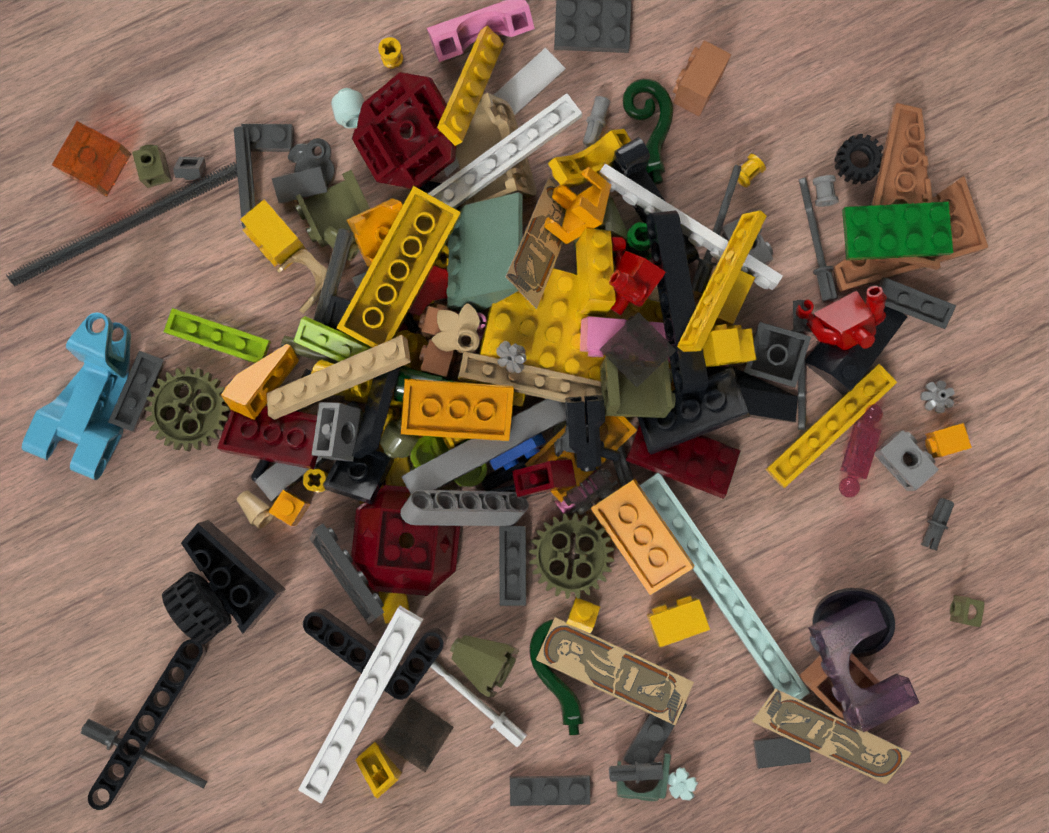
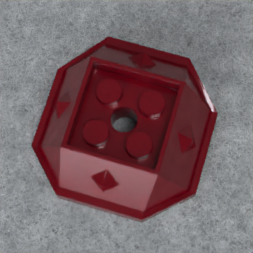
M399 72L363 102L352 140L376 182L412 189L414 186L419 189L456 160V146L437 128L447 103L432 78ZM411 127L413 128L412 136H410Z
M385 485L379 490L373 504L364 502L356 508L351 551L352 564L358 572L361 571L373 591L428 596L456 572L460 526L410 525L406 523L401 517V509L411 495L407 487ZM403 533H410L414 537V543L409 548H403L399 544V537Z

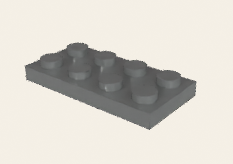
M323 523L316 527L309 539L367 624H370L384 613L382 600L376 593L372 595L367 588L368 580L361 571L356 572L351 564L353 559L346 549L341 550L336 543L338 537L331 527L326 528Z

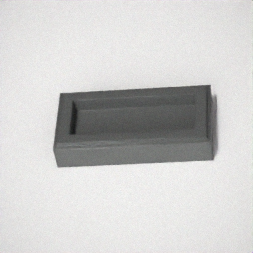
M322 166L272 178L278 203L296 200V196L299 194L304 198L329 191Z
M786 737L753 740L758 769L811 762L809 748Z

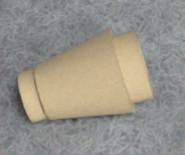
M249 490L244 491L238 496L237 502L252 526L261 529L272 521L274 515L269 513L271 507Z

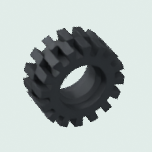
M858 134L856 138L853 135L838 149L834 162H837L835 169H840L838 173L840 177L846 176L844 181L849 182L853 180L852 184H857L858 182L864 184L872 180L879 173L883 156L881 151L884 148L882 145L879 147L876 145L879 142L876 138L874 141H871L870 135H867L865 138H863V134ZM854 151H862L868 156L869 163L866 167L858 168L852 164L851 154Z

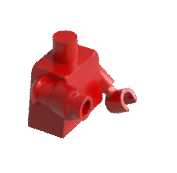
M611 237L612 251L616 252V256L613 257L616 270L610 277L609 284L613 286L616 302L610 309L622 316L629 303L641 307L666 272L646 258L625 251L623 254L626 241L621 237Z
M872 286L866 291V303L859 293L855 291L812 314L814 304L806 299L804 306L808 311H804L798 305L796 315L808 321L806 323L816 339L822 343L836 345L842 350H848L857 344L866 349L872 346L875 341V326L883 322L886 317L883 310L887 298L881 287Z

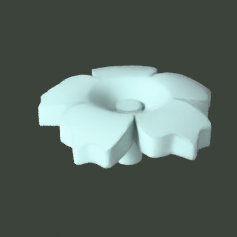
M679 767L676 773L672 772L669 774L668 784L671 785L669 790L674 798L677 799L680 796L682 800L690 801L694 798L693 791L696 790L698 782L695 777L688 778L689 772L685 768Z

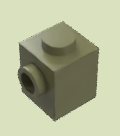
M144 145L139 150L132 152L139 180L147 188L172 181L165 153L157 145Z

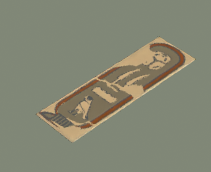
M549 178L505 276L536 309L563 244V241L544 227L545 220L548 217L562 227L566 212L565 208L552 199L553 190L557 186Z
M556 617L536 658L537 661L673 725H676L694 683L586 631L566 624V622Z
M776 688L751 721L884 784H887L911 755V752Z

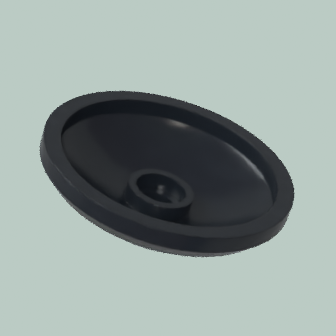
M845 588L830 593L819 602L813 613V631L819 643L827 649L837 639L856 658L867 657L879 652L891 641L895 632V617L888 602L880 595L862 588Z

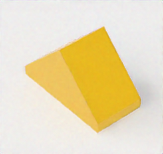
M376 742L355 759L373 795L377 799L395 784L402 774L400 769Z

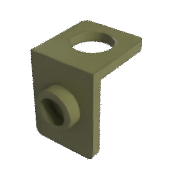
M954 595L950 605V621L980 627L985 603L969 597ZM971 604L976 608V615L973 619L968 620Z

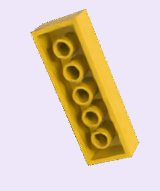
M413 186L340 320L337 329L372 348L394 339L459 221L461 212Z

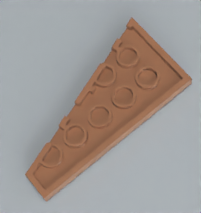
M896 103L893 106L872 206L933 202L931 182L928 179L927 173L928 157L925 156V132L921 108ZM937 256L889 258L935 270L941 268L940 259Z
M963 176L932 198L933 202H949L953 253L951 255L937 256L940 259V263L989 248L965 177ZM889 258L847 261L844 259L834 266L833 273L839 292L881 281L882 277L891 278L925 267Z

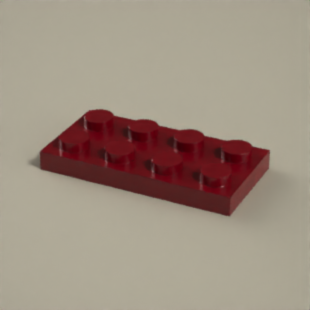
M264 406L254 420L230 409L228 421H226L217 449L225 453L314 470L318 456L312 455L318 415L294 411L274 420L268 416V407Z
M639 424L626 461L724 499L727 495L741 450L701 435L651 455L647 450Z

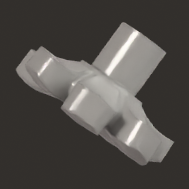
M508 341L501 343L496 350L497 355L501 357L497 360L500 367L507 365L506 369L511 373L523 371L525 367L522 363L527 360L524 347L516 343L511 346Z
M938 381L936 385L934 382H929L925 385L928 392L924 391L920 394V399L927 401L924 407L928 411L935 407L936 413L945 412V407L951 408L954 404V401L949 397L953 396L955 392L953 388L945 389L946 382Z

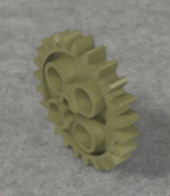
M190 367L186 368L185 374L181 369L176 368V376L167 372L166 382L158 378L159 389L155 387L150 388L155 393V396L146 397L148 401L152 402V406L145 407L146 411L152 412V415L146 418V421L154 422L149 428L150 431H159L156 439L162 440L166 438L164 441L165 446H171L174 443V449L180 450L183 446L184 450L188 452L191 451L192 444L196 450H201V442L206 446H211L209 438L212 437L219 440V435L216 432L218 430L223 431L224 426L221 424L228 421V417L224 415L226 412H230V408L225 406L226 402L221 396L225 387L217 388L221 381L217 378L212 380L213 374L209 372L203 376V370L197 368L194 373ZM183 386H188V395L181 398L180 389ZM201 389V393L197 395V391ZM210 398L211 407L203 411L201 408L202 402ZM187 405L192 409L191 413H187L185 410ZM170 408H174L175 416L172 420L168 421L166 413ZM196 420L198 428L194 433L190 434L188 425ZM180 423V428L176 429L177 424Z
M565 513L561 522L554 516V525L550 526L545 522L546 531H536L541 537L540 540L531 541L537 545V549L529 550V553L536 555V558L529 561V563L537 564L538 566L532 573H541L542 576L538 583L547 581L546 591L555 587V596H558L561 591H565L566 599H569L571 592H574L578 599L580 598L581 590L590 595L589 587L593 586L597 590L600 589L597 583L598 579L606 582L607 579L602 575L603 572L612 571L606 566V563L614 561L613 558L607 557V553L613 551L614 548L606 547L605 545L611 538H602L601 535L605 529L596 530V520L590 525L587 524L588 516L586 515L581 521H578L577 513H574L572 520H568ZM575 532L574 553H577L579 557L573 560L572 578L567 579L569 560L564 557V553L570 551L571 533ZM559 533L563 534L567 539V544L562 549H557L552 544L553 537ZM584 536L591 538L593 541L592 548L586 552L582 551L578 545L579 540ZM554 560H560L564 564V571L559 575H554L550 572L549 566ZM587 563L589 565L590 574L587 577L581 578L577 576L576 567L578 564Z

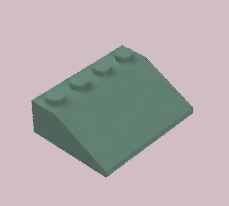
M519 192L467 204L458 209L461 212V217L448 242L447 308L460 312L464 305L470 304L476 312L480 313L493 303H497L519 291L505 277L522 240V194Z

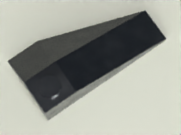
M885 306L883 311L886 317L883 322L875 326V341L872 346L864 349L857 344L848 350H842L836 345L819 342L805 359V365L844 395L852 391L866 374L907 316L900 311Z
M731 365L729 367H706L708 376L730 367L734 369L751 418L796 422L798 396L748 373H744V371Z

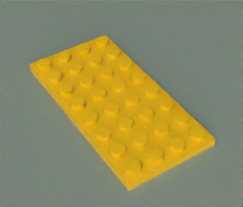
M553 268L537 309L520 291L490 306L479 355L499 359L501 357L497 355L496 350L501 343L508 341L511 346L516 343L524 347L527 359L522 363L524 365L601 382L600 366L606 356H613V354L604 353V357H589L588 352L580 351L581 320L589 316L663 323L660 302L647 298L641 307L629 303L622 316L611 309L605 316L580 314L578 276ZM629 355V359H617V366L657 367L663 358L655 357L654 361H640L639 356ZM673 379L671 383V391L675 390Z

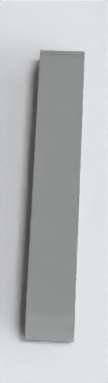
M546 399L511 418L509 441L470 439L402 476V479L410 494L415 490H437L528 439L565 421V403Z

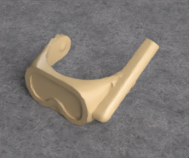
M300 249L281 264L277 271L280 273L289 263L297 262L307 266L313 273L315 278L314 291L299 309L304 314L319 299L327 269L307 250Z

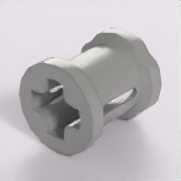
M834 175L820 176L813 179V185L816 186L817 193L816 206H831L839 202L838 197L835 196L834 182L836 179Z

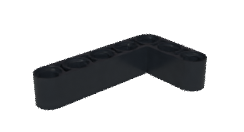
M637 137L615 150L611 167L665 201L646 171L650 154L643 140ZM637 204L633 206L642 222L647 223L648 215L644 212L645 209ZM683 234L689 265L699 258V254L695 246L688 240L689 237Z
M316 609L307 614L303 620V628L308 635L362 674L376 646L325 609ZM313 616H318L322 619V628H317L313 625ZM438 628L428 630L404 663L397 666L384 691L398 700H403L410 696L447 643L445 633ZM334 632L342 633L344 636L343 644L335 642L333 638ZM429 636H435L439 639L440 646L438 648H432L428 645L427 638ZM356 647L362 648L365 651V659H358L355 656L354 649ZM412 658L422 659L424 668H414ZM397 680H405L409 685V689L406 691L400 690L396 684Z

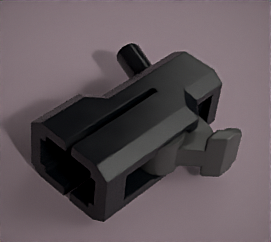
M601 395L584 396V401H582L581 396L565 398L566 428L565 433L560 439L558 438L554 442L555 455L559 457L564 450L566 452H573L575 454V464L581 471H594L596 467L602 466L601 457L617 462L620 452L604 447L603 441L600 440L599 427L605 422L603 397Z

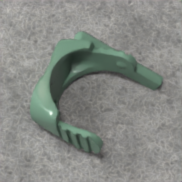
M664 753L662 765L663 780L659 779L658 785L652 791L637 793L629 789L623 781L616 782L617 796L644 801L664 799L667 791L671 755Z

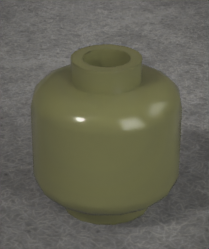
M402 418L390 421L381 436L380 444L385 454L391 458L408 457L419 440V435L401 434Z

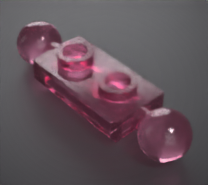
M877 404L869 405L866 408L865 413L862 415L864 423L855 422L840 469V471L848 474L839 483V491L844 497L852 498L859 493L860 484L857 481L858 478L867 480L882 431L874 427L883 417V411Z

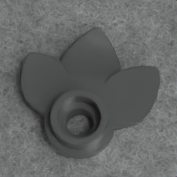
M316 138L308 144H297L290 150L288 159L297 163L294 173L322 166L327 186L331 183L335 167L330 160L332 150L326 140ZM319 146L322 149V153L316 156L314 150Z

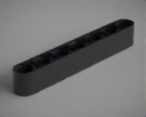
M676 210L649 213L646 224L653 264L666 272L657 284L674 386L678 394L705 391L708 387V375L703 348L701 351L683 352L677 347L696 309L680 217Z
M189 639L179 646L89 791L88 803L93 809L103 810L117 800L204 659L207 652L206 645ZM191 643L196 644L199 648V654L196 658H190L187 655L186 649ZM175 667H179L184 671V678L181 682L175 681L172 677V671ZM160 691L168 693L170 700L167 705H161L158 702L157 696ZM145 715L153 717L155 725L152 729L144 727L143 718ZM130 739H134L139 743L140 749L138 753H132L128 749ZM115 764L123 766V777L114 775L113 767ZM99 789L108 791V802L99 799Z

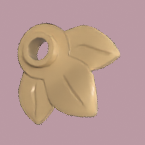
M466 304L461 309L459 315L448 310L438 311L437 323L441 332L432 338L433 343L440 350L446 352L457 350L460 353L464 351L474 352L479 346V336L476 331L480 320L476 310L470 304ZM465 335L471 338V344L468 346H464L461 343V338Z

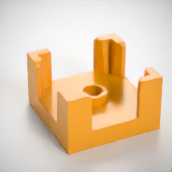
M591 167L581 172V175L593 184L587 190L578 195L565 185H559L553 190L552 199L565 208L566 212L562 227L549 217L546 218L544 227L565 244L580 237L585 228L594 229L603 224L611 184Z
M392 198L347 219L367 267H370L403 206L399 200Z

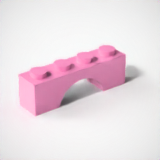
M506 0L428 27L427 31L439 62L463 54L465 49L476 41L480 30L487 25L497 35L509 37L535 29L528 3L525 0Z

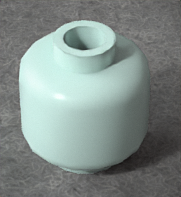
M343 88L332 98L331 106L335 120L345 128L357 127L359 113L364 102L360 92L351 88Z

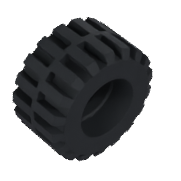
M194 572L186 573L162 593L164 606L174 623L185 635L199 644L205 645L232 623L231 615L224 608L225 604L217 592L211 589L209 582Z

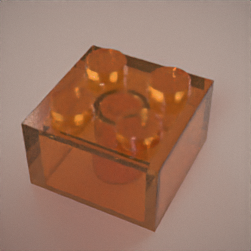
M76 121L54 159L52 166L63 175L107 197L130 158L131 153L121 143Z

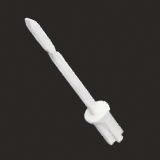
M433 662L431 668L443 676L449 684L494 722L490 727L491 729L495 728L516 747L522 743L527 734L504 715V711L500 716L497 715L454 676L447 673L438 662Z

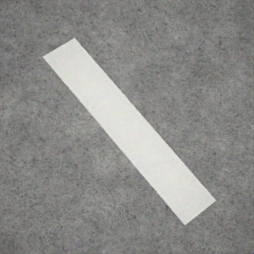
M544 48L494 95L507 101L514 115H516L566 68ZM457 157L452 164L444 169L446 176L450 175L459 166Z

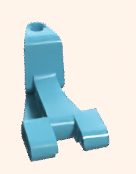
M96 312L87 316L66 343V349L79 361L84 362V365L54 401L36 411L22 442L23 451L48 461L59 441L66 439L78 444L70 462V470L94 480L100 478L123 435V428L110 424L108 421L129 375L131 332L128 327L121 323H113L109 317L102 313ZM101 318L105 321V328L103 331L95 333L92 328L93 322ZM121 328L124 332L123 338L120 341L114 342L112 340L113 330Z

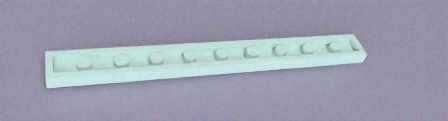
M657 473L643 482L640 487L695 565L693 571L773 688L799 700L808 695L810 691L661 474Z

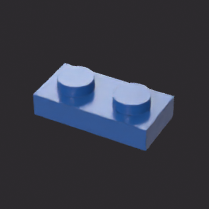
M540 433L492 459L490 463L494 470L502 466L507 470L519 463L517 458L525 455L527 459L540 452L538 446L546 443Z

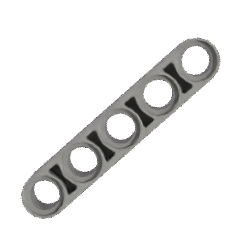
M355 401L347 404L348 406L361 409ZM362 409L360 410L357 434L364 414ZM318 457L314 469L327 459ZM276 462L255 482L270 501L274 502L282 490L289 491L304 479L303 476L309 469Z
M415 490L403 505L401 517L410 525L513 526L527 511L529 503L525 496L517 497L516 492Z

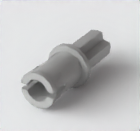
M602 96L595 97L591 115L586 120L588 125L583 139V144L586 147H590L599 140L602 127L606 126L604 120L611 102L608 98Z

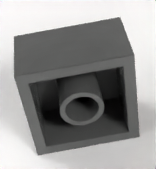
M759 322L753 339L756 360L746 362L744 373L796 387L811 336Z

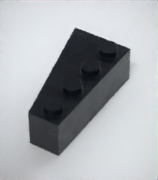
M209 520L197 523L181 542L199 571H202L210 582L209 586L211 589L217 592L225 604L224 608L229 615L232 614L238 623L237 627L242 634L252 629L286 590Z

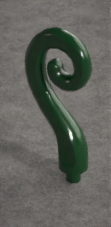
M639 79L632 82L626 88L622 99L623 108L630 118L643 121L654 114L655 102L649 98L645 102V107L638 109L634 106L633 102L635 96L640 93H649L656 98L659 104V120L646 143L650 154L646 171L654 184L658 185L663 182L661 174L665 172L661 149L671 127L673 104L669 93L660 83L651 79Z
M554 619L543 622L532 635L529 647L530 660L537 676L558 699L561 706L563 725H568L569 735H579V724L584 723V717L577 696L555 675L548 665L536 660Z

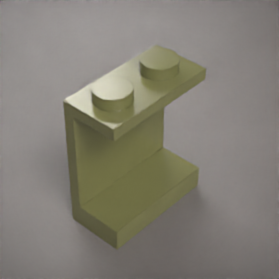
M352 170L343 173L345 181L328 188V192L313 195L305 200L300 194L296 196L299 205L295 206L302 220L307 219L310 227L306 228L312 242L317 241L321 247L328 245L322 239V236L330 226L336 230L346 229L351 231L347 219L370 209Z
M616 356L605 357L600 366L605 416L665 418L671 409L674 408L675 394L671 392L673 376L672 370L669 368L668 358H663L657 367L617 366Z

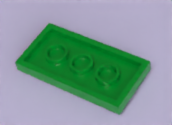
M949 202L854 206L842 209L846 261L943 256L953 253Z

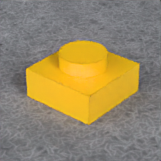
M576 597L566 624L591 633L600 606L580 598L577 599Z

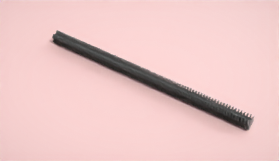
M233 162L234 165L230 163L231 167L227 165L228 168L224 166L225 170L222 167V171L220 169L219 172L216 170V173L213 172L214 175L210 173L211 177L207 175L208 178L204 176L205 180L201 177L202 181L200 179L199 182L196 180V183L193 181L194 185L190 183L191 186L187 184L188 188L184 186L185 189L181 187L182 191L180 189V192L176 190L177 193L173 191L174 195L170 193L171 196L167 194L168 198L164 196L165 199L161 197L162 201L160 199V202L156 200L157 203L153 201L154 205L150 203L151 206L147 204L148 208L144 206L145 209L141 207L142 211L140 209V212L136 210L135 213L133 211V215L130 212L131 216L127 214L128 217L124 215L125 219L121 217L122 220L119 219V222L115 220L116 223L112 221L113 225L110 222L111 226L107 224L108 227L104 225L105 229L101 227L102 230L98 228L99 232L95 230L96 233L92 231L93 235L91 233V236L87 234L88 237L84 235L85 239L81 237L82 240L78 238L79 242L75 239L76 243L72 241L73 244L69 242L70 246L66 244L67 247L63 245L64 249L62 247V250L58 248L59 251L55 249L56 253L52 251L53 254L49 252L50 256L46 254L47 257L43 255L44 259L40 257L41 260L37 258L38 261H32L33 264L29 262V265L26 264L27 267L23 265L24 269L20 267L21 270L17 268L18 272L14 270L15 273L11 271L12 274L8 272L9 276L7 274L6 276L14 287L18 286V283H24V281L26 282L30 278L32 279L44 273V271L46 272L47 269L50 270V268L52 269L56 265L64 263L67 259L70 260V258L72 259L76 255H81L85 251L90 250V248L93 249L96 245L99 246V244L107 242L110 238L113 239V236L115 238L116 235L119 236V234L127 232L130 228H135L136 225L139 226V224L141 225L145 221H150V218H156V215L159 216V214L170 211V208H176V205L178 207L179 204H184L187 202V199L190 201V198H196L199 194L202 195L207 190L210 191V188L212 190L213 187L221 186L222 183L224 184V181L227 183V180H233V177L235 179L237 176V165L235 162Z

